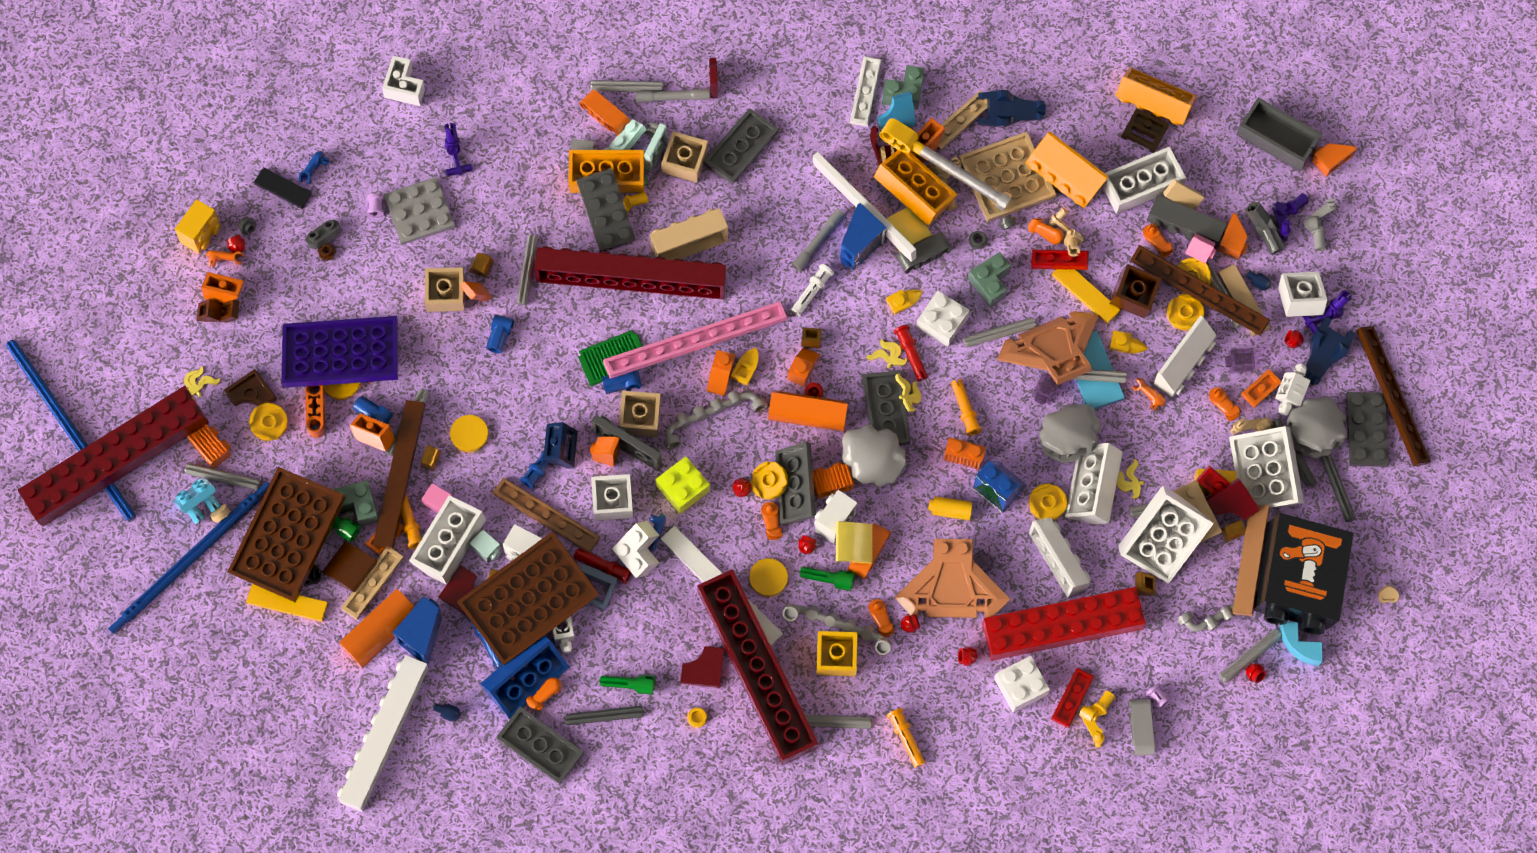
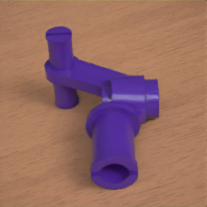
M447 123L444 126L446 132L445 148L447 153L452 155L455 167L445 169L446 176L457 174L461 176L462 173L473 171L472 165L460 166L457 157L460 151V138L457 137L456 124L450 123V129Z
M1303 193L1293 201L1287 203H1280L1278 201L1272 207L1283 242L1288 240L1291 232L1290 222L1286 218L1289 214L1296 215L1299 209L1309 203L1308 197Z
M1346 290L1341 291L1335 299L1330 301L1323 315L1314 318L1302 316L1306 321V327L1310 328L1314 334L1318 329L1316 324L1321 323L1326 316L1332 319L1340 318L1344 313L1343 307L1352 299L1350 293Z

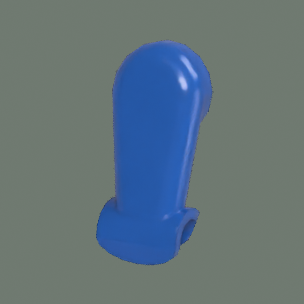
M317 151L313 155L305 170L299 173V181L302 182V179L306 177L308 178L307 184H310L311 175L320 164H329L327 162L330 161L324 157V152Z
M662 513L659 517L651 514V517H649V520L655 523L653 528L659 534L658 538L653 542L652 551H656L657 542L666 523V516Z

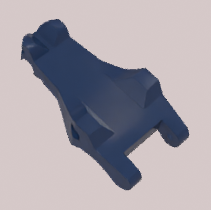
M1008 90L978 93L979 100H987V118L978 119V125L1005 128L1019 121H1041L1046 116V104L1044 101L1020 99Z
M1328 316L1325 317L1310 339V356L1305 365L1307 371L1303 377L1309 379V384L1311 385L1319 384L1328 368L1347 355L1355 332L1349 330L1344 337L1329 328L1328 326L1332 318Z

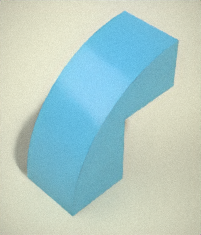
M1287 622V624L1279 626V631L1282 633L1281 639L1287 650L1294 657L1310 665L1319 666L1322 663V642L1298 641V622Z

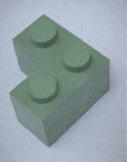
M906 65L904 82L885 79L882 104L891 106L892 96L910 91L914 109L918 110L925 68Z
M998 252L969 271L968 280L989 307L1003 300L1007 292L1000 279L1010 273L1011 265L1001 252Z
M368 480L332 489L347 496L338 514L348 510H355L361 527L378 523L379 519Z

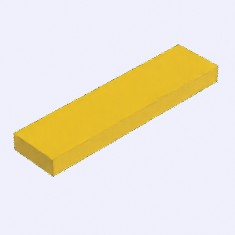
M1056 269L1052 273L1056 280L1106 324L1120 312L1118 307L1109 304L1110 300L1076 270Z
M254 584L251 585L246 601L250 605L323 622L328 605L325 601L299 595L295 603Z

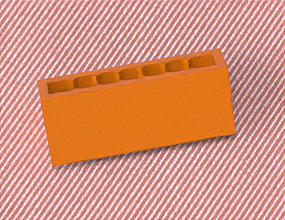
M773 390L768 420L844 432L848 402Z
M395 589L339 642L340 646L364 668L395 639L393 631L411 612L414 605L398 589Z

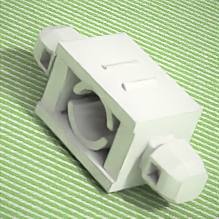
M1297 364L1293 370L1294 373L1284 374L1275 399L1282 402L1279 406V413L1282 415L1290 414L1291 406H1301L1310 383L1309 379L1303 377L1307 371V367L1303 364Z
M571 617L563 621V623L567 624V627L564 629L565 633H562V630L558 629L557 626L552 630L555 644L560 643L563 654L571 653V641H575Z

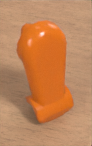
M1035 218L1030 221L1028 225L1029 232L1038 233L1054 245L1063 242L1064 234L1059 228L1043 223L1041 218Z
M1153 224L1145 226L1143 236L1158 250V254L1162 258L1171 255L1173 252L1171 242L1168 243L1158 226Z
M210 250L206 253V257L210 258L209 267L211 265L215 267L217 261L222 260L234 261L237 265H242L241 262L237 261V258L245 256L241 252L230 253Z
M1136 378L1140 386L1133 385L1132 389L1135 391L1141 390L1149 397V400L1152 401L1150 408L1152 409L1154 406L1153 411L1159 405H1165L1166 400L1160 393L1147 385L1143 378Z
M1214 387L1209 391L1210 401L1225 414L1228 421H1234L1239 417L1238 405L1234 406L1224 389Z
M766 502L761 507V513L767 529L766 535L769 540H777L782 537L778 506L773 502Z
M880 599L872 600L868 606L869 612L878 626L879 634L888 637L894 633L893 623H890L886 605Z
M555 677L546 680L534 696L531 695L526 699L528 706L536 711H540L544 707L543 703L560 692L561 681Z

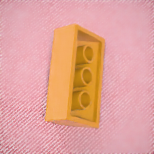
M1131 67L1124 74L1115 95L1120 101L1135 104L1140 110H1149L1157 117L1170 119L1169 121L1175 125H1183L1197 98L1195 94Z
M1050 131L1025 162L1033 171H1036L1047 182H1050L1082 208L1086 207L1109 177Z
M569 150V193H580L576 179L608 168L613 169L620 193L644 192V150Z
M897 150L880 164L874 175L878 182L927 226L935 221L958 195L911 152L903 153Z

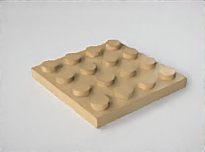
M1027 132L958 157L965 171L1002 194L1006 191L1013 195L1004 211H1001L995 207L997 203L972 188L987 222L1056 198L1052 184L1025 164L1035 150Z

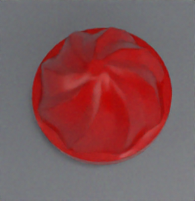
M240 234L226 241L228 244L227 248L233 253H242L245 249V239L241 238Z
M1289 330L1285 336L1284 343L1289 348H1298L1304 343V337L1298 330Z
M812 382L806 386L804 393L808 396L822 398L824 390L819 383Z
M739 478L733 482L732 491L738 497H745L751 492V483L747 479Z
M802 535L801 540H798V548L803 554H810L817 547L815 545L816 539Z
M907 614L902 619L901 628L905 632L915 633L916 630L920 629V623L916 614Z
M969 646L959 649L958 662L960 664L969 666L976 662L978 656L975 649Z
M1252 663L1246 669L1248 679L1255 683H1260L1267 674L1264 666L1258 663Z

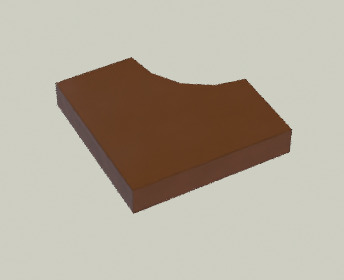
M256 369L223 390L234 406L242 403L259 406L263 403H273L277 400V397Z

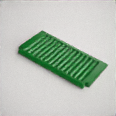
M630 330L579 351L581 355L578 359L591 387L602 383V377L609 376L603 363L604 359L643 347L638 333L634 334L633 330Z

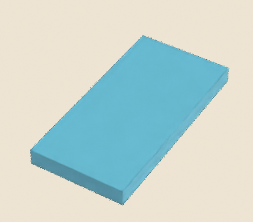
M1092 332L1084 356L1091 364L1093 370L1113 371L1098 332ZM1076 380L1085 404H1090L1094 409L1125 399L1118 382Z

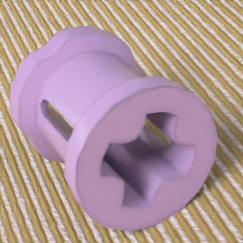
M381 194L368 195L369 210H367V215L370 217L383 216L382 201H384V196Z
M1159 683L1145 694L1154 701L1158 710L1172 699L1170 696L1167 697L1162 691Z

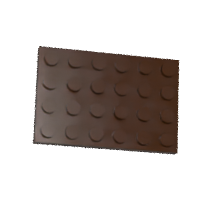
M278 467L227 573L296 603L347 496Z
M552 531L459 599L457 603L501 663L505 665L600 594Z

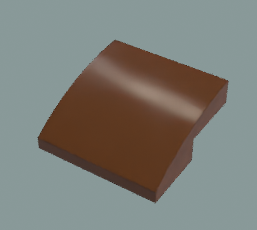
M345 541L322 573L338 582L342 587L355 593L378 561Z

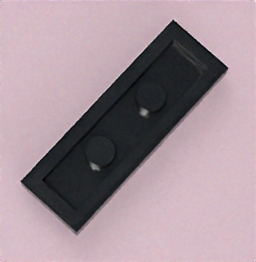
M264 167L254 181L256 186L303 209L312 195L307 189Z

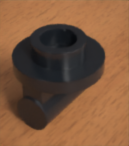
M313 565L304 584L305 586L320 582L322 574L317 565Z

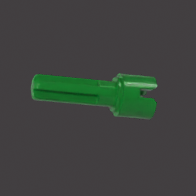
M336 517L332 526L337 530V535L349 542L355 540L361 530L360 525L348 518L342 520Z
M804 566L800 570L801 578L834 584L836 589L851 592L854 586V572L839 570L834 573Z
M639 674L636 678L602 675L600 677V686L635 689L638 694L654 695L653 690L656 687V676Z

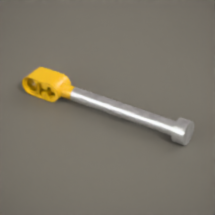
M889 119L879 134L883 141L903 153H909L912 150L997 203L995 207L1001 211H1004L1013 196L1006 191L1002 194L917 141L919 139L918 134L896 119Z

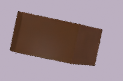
M208 299L198 303L196 321L228 323L238 319L239 301L234 299L220 303Z

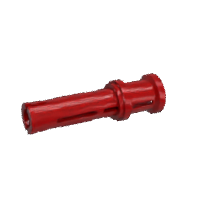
M909 324L902 325L894 330V334L900 340V348L905 350L917 381H922L921 378L923 380L927 379L929 376L915 347L916 340L912 338L909 331L910 326Z
M580 547L574 554L575 560L618 578L624 585L627 584L632 573L630 570L618 565L616 561H607Z

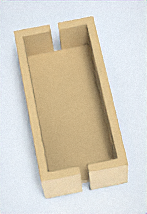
M720 208L716 210L710 209L702 215L691 216L681 223L674 222L667 228L654 230L650 234V249L654 258L664 257L667 260L683 259L728 242V225Z

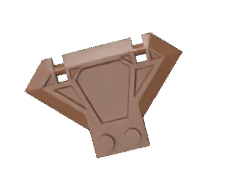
M1073 311L1069 313L1070 318L1064 319L1061 316L1019 334L1020 339L1016 341L1009 338L1005 340L997 361L1047 370L1057 385L1092 371L1091 364L1084 356V352L1099 316Z
M934 539L933 560L894 597L910 615L916 614L919 617V611H926L927 617L977 618V612H985V618L997 614L1011 600L973 561V539ZM920 598H926L927 602L920 603ZM978 599H985V604H978Z

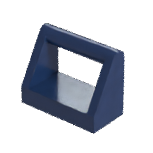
M564 422L547 424L543 461L566 468H574L578 431ZM566 434L570 435L568 459L564 458Z

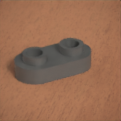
M336 220L326 221L306 236L308 246L311 249L322 247L341 233V226Z

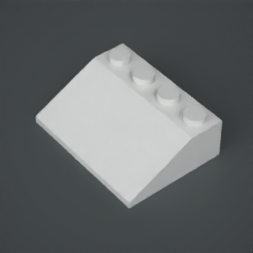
M1284 426L1229 437L1236 479L1239 478L1256 504L1269 505L1271 509L1304 503L1291 427Z
M1162 486L1118 545L1120 555L1169 584L1214 523L1180 495Z

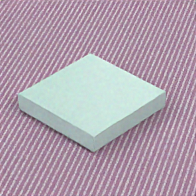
M661 123L644 154L645 169L648 171H653L667 143L666 125Z

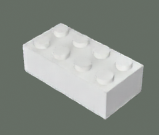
M1167 147L1106 172L1105 174L1109 177L1103 183L1102 188L1115 213L1118 214L1155 199L1157 195H1164L1163 192L1174 179L1184 184L1186 176L1171 148Z

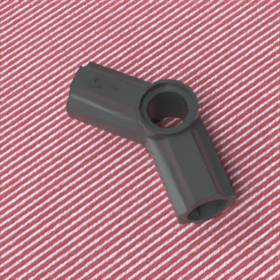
M1251 202L1245 209V212L1254 223L1258 235L1263 238L1269 253L1273 255L1282 251L1286 246L1278 232L1279 227L1275 218L1266 212L1260 202Z

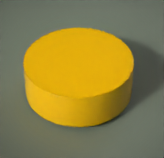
M699 707L691 709L687 716L688 723L694 728L703 727L707 722V713Z

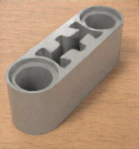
M1129 699L1132 746L1135 748L1133 755H1154L1155 744L1150 699Z

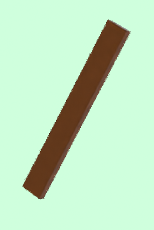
M1141 245L1138 246L1130 260L1135 265L1162 278L1168 284L1259 336L1263 334L1270 322V319Z
M1374 326L1360 327L1356 330L1411 462L1413 466L1427 465L1431 460Z
M410 400L405 402L373 542L374 547L394 548L425 411V402Z

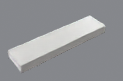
M863 57L850 124L868 127L882 59Z

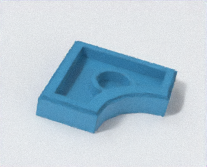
M910 91L892 96L890 108L884 114L877 117L880 132L891 118L900 121L908 127L916 125L913 98Z

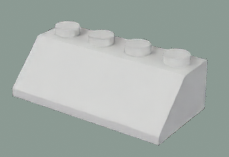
M1200 315L1157 374L1153 386L1171 398L1175 393L1177 395L1181 393L1185 387L1183 385L1186 379L1189 381L1195 373L1193 370L1195 366L1198 365L1200 367L1206 358L1203 355L1206 351L1211 352L1216 345L1214 342L1216 334L1204 317Z
M1110 443L1097 444L1091 453L1079 457L1075 463L1065 518L1092 524L1109 523L1123 453L1121 450Z
M449 495L409 561L428 576L447 585L470 548L469 543L477 536L486 521L483 512Z
M1051 517L1035 520L1032 522L1029 534L1067 598L1069 599L1087 589L1091 581L1090 576L1080 567L1081 562L1076 554L1073 555L1071 552L1069 541L1060 534L1061 529L1056 521L1053 522Z

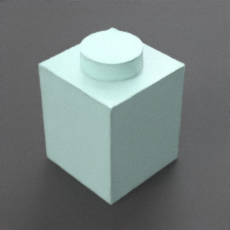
M483 529L469 543L470 548L487 563L491 560H496L501 553L500 544Z

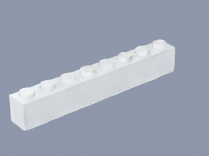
M407 655L404 656L403 660H399L396 667L397 674L395 678L392 677L388 684L389 691L387 695H383L379 704L381 708L372 718L371 724L373 725L371 730L367 731L364 735L363 742L365 743L362 749H358L354 758L356 762L353 768L350 767L346 774L345 786L342 785L338 791L337 796L341 804L363 812L429 669L427 663Z

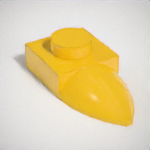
M900 290L886 297V301L894 315L916 304L922 296L923 290Z
M1113 330L1109 350L1135 354L1143 352L1148 348L1137 338L1131 337L1132 334Z
M757 348L750 349L742 355L731 374V379L743 385H749L758 364Z

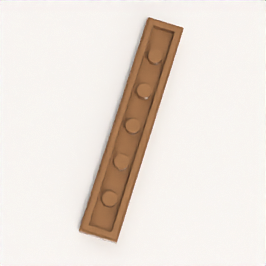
M504 477L493 491V495L589 553H591L600 540V536Z
M1258 505L1260 511L1247 519L1233 606L1234 615L1253 616L1270 512L1269 505Z

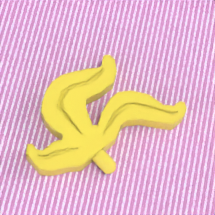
M881 339L880 345L882 348L890 350V356L882 349L874 351L872 355H866V358L870 361L883 358L888 362V369L892 365L904 366L907 362V358L904 360L898 358L901 354V348L897 343L884 342L883 339Z
M200 367L199 370L187 373L184 383L193 396L197 394L201 397L200 390L205 384L217 385L220 383V378L213 379L210 376H203L198 385H196V378H199L204 372L203 367Z
M898 373L895 376L896 381L903 388L902 395L899 398L903 399V404L908 412H914L916 409L913 408V404H918L921 400V393L916 385L918 382L914 381L910 385Z
M1134 459V463L1126 470V476L1132 482L1125 481L1123 472L1119 470L1116 484L1123 492L1133 490L1134 496L1131 499L1139 498L1140 485L1144 484V481L1139 482L1134 476V471L1139 465L1138 461Z

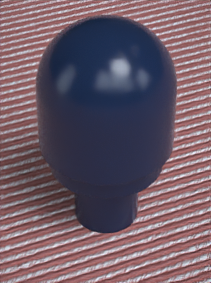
M1249 270L1246 275L1247 278L1252 280L1251 284L1261 291H1266L1271 286V280L1262 273L1258 272L1255 274Z
M437 703L434 705L433 711L441 713L440 716L443 719L454 722L461 716L460 709L449 703H445L444 706Z

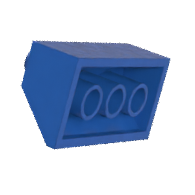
M543 636L505 665L502 664L482 681L480 685L510 719L519 707L523 708L527 705L526 699L531 695L534 696L546 680L552 677L558 678L570 667L553 643Z

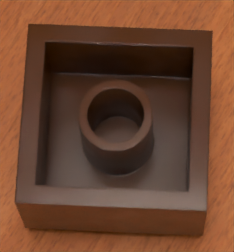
M1127 264L1120 272L1109 304L1145 318L1151 311L1162 278Z

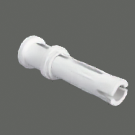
M820 264V269L815 276L810 278V284L790 309L793 314L800 317L817 292L824 289L826 281L830 276L834 275V272L828 266ZM808 293H810L806 301L803 304H801L805 297L808 295Z

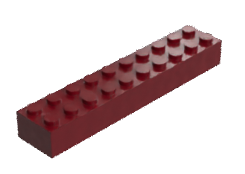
M548 246L537 248L534 269L536 282L724 300L726 265L719 262L710 264L699 260L688 262L683 259L667 260L664 257L647 258L644 255L634 257L624 253L617 255L609 254L608 252L591 253L588 250L572 251L568 248L559 250Z
M184 385L19 488L18 492L35 520L44 527L210 422L191 392Z
M733 569L697 585V592L781 765L818 749L819 743Z

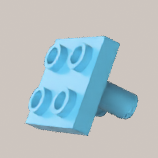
M205 478L193 482L190 489L187 491L182 490L173 500L184 514L186 512L189 514L194 524L200 522L196 514L201 520L205 518L197 507L200 502L204 501L210 512L216 510L212 503L217 509L221 506L213 495L216 489Z

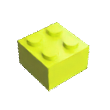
M686 456L656 478V487L679 514L710 492V484Z

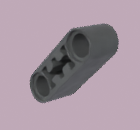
M940 232L913 245L916 248V259L912 262L902 252L896 258L904 272L908 274L910 270H916L942 257L944 253L948 254L953 248L944 233Z

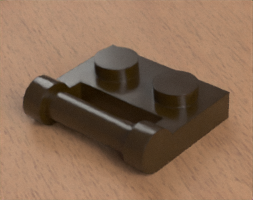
M1136 108L1121 138L1129 139L1150 149L1149 152L1155 153L1169 124ZM1134 129L1155 140L1152 143L1134 133H1131V130Z

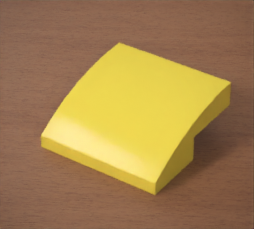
M905 208L886 218L912 245L933 236L925 223L909 208Z
M836 522V561L872 564V524Z

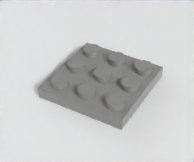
M437 177L383 194L401 245L455 228Z

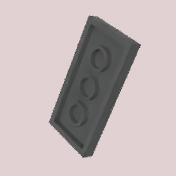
M749 108L704 160V165L733 185L776 136L779 129Z
M608 168L576 179L599 251L635 240L613 169Z
M900 370L862 374L869 425L873 426L877 431L886 428L897 435L899 445L910 444L906 407L903 404V399L899 398L902 395L903 388L896 381L895 377L900 373Z
M1347 392L1349 466L1388 467L1386 402L1383 393Z
M598 415L594 416L592 419L594 434L599 437H618L622 451L657 472L662 466V459L658 448L653 445H646L636 435L634 437L629 435L626 429L621 426H614L608 418L604 416L599 417Z
M803 442L775 451L776 463L782 465L788 474V486L785 492L778 497L780 524L786 526L814 518L816 516L811 443Z
M522 707L517 709L496 737V740L559 785H561L584 754L582 750Z

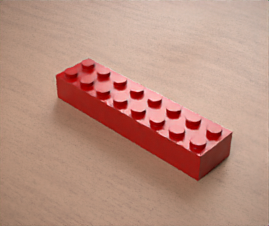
M1136 587L986 617L982 622L991 661L1143 630L1146 625Z

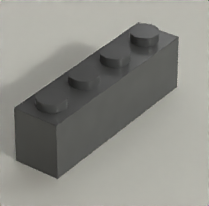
M1157 195L1147 218V221H1150L1151 224L1167 228L1170 233L1184 235L1190 241L1195 233L1215 242L1214 248H1217L1227 224Z

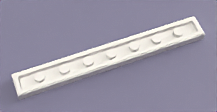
M816 152L813 155V164L855 207L861 203L887 227L886 237L911 262L916 259V248L820 153Z
M675 526L661 538V541L702 582L723 574ZM748 599L770 646H772L783 633Z

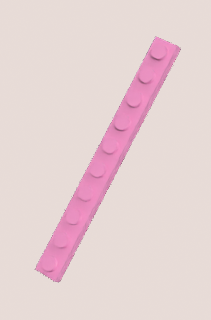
M779 301L603 360L610 379L787 321V315Z

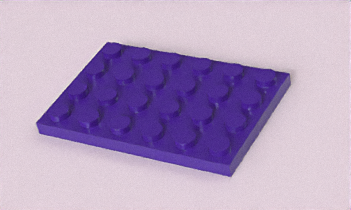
M397 316L283 324L282 388L398 380Z

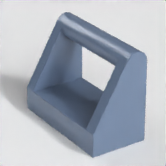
M581 564L580 568L589 580L609 588L604 601L594 598L589 602L593 606L606 610L618 585V578Z

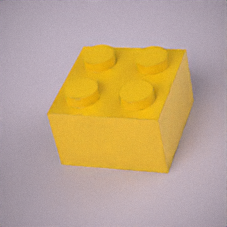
M196 199L175 227V231L181 244L200 254L202 250L207 249L209 246L210 238L219 232L221 224L216 211Z
M818 631L816 675L856 677L857 632Z

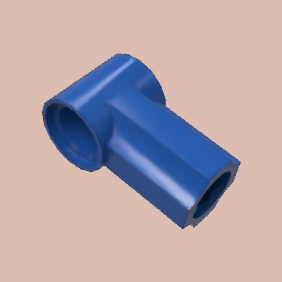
M495 314L491 325V334L486 346L487 350L502 354L507 337L511 334L510 329L514 326V319Z
M638 370L612 379L609 376L602 377L606 394L625 389L626 391H631L633 388L639 389L642 387Z
M363 395L355 401L352 407L357 413L368 415V417L377 419V421L380 420V422L383 421L386 424L393 417V414L381 405H376Z

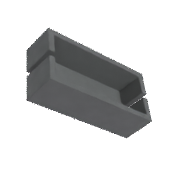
M1258 97L1249 113L1241 122L1236 135L1301 171L1309 156H1311L1318 145L1322 133Z

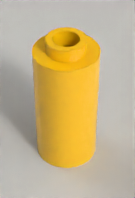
M934 496L933 500H929L928 511H932L931 515L970 521L971 501Z

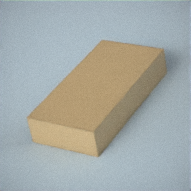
M1176 179L1163 192L1165 197L1194 210L1205 198L1202 193Z

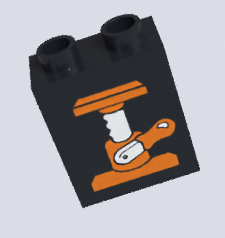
M1283 513L1276 515L1267 525L1254 611L1263 613L1264 621L1271 624L1285 625L1290 620L1301 623V631L1313 635L1324 634L1325 630L1340 621L1354 533Z

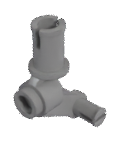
M1332 198L1328 199L1325 205L1304 219L1305 230L1309 229L1311 235H1313L1314 251L1326 250L1324 235L1326 230L1321 226L1320 219L1329 213L1335 212L1337 204Z

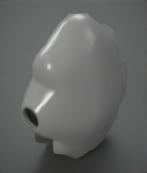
M1326 396L1308 398L1303 401L1301 407L1291 411L1287 425L1291 427L1295 451L1318 459L1319 457L1330 455L1332 449L1342 446L1347 436V430L1344 426L1346 415L1334 399Z
M1085 403L1077 405L1067 404L1059 411L1045 415L1042 420V430L1039 433L1040 443L1045 455L1062 464L1077 461L1080 456L1091 453L1098 444L1096 435L1101 430V422L1097 418L1095 409L1090 404Z
M864 425L858 429L848 430L843 435V462L851 467L852 478L860 484L872 483L876 487L893 484L907 465L905 460L906 451L899 446L897 435L887 428L877 431L871 425Z

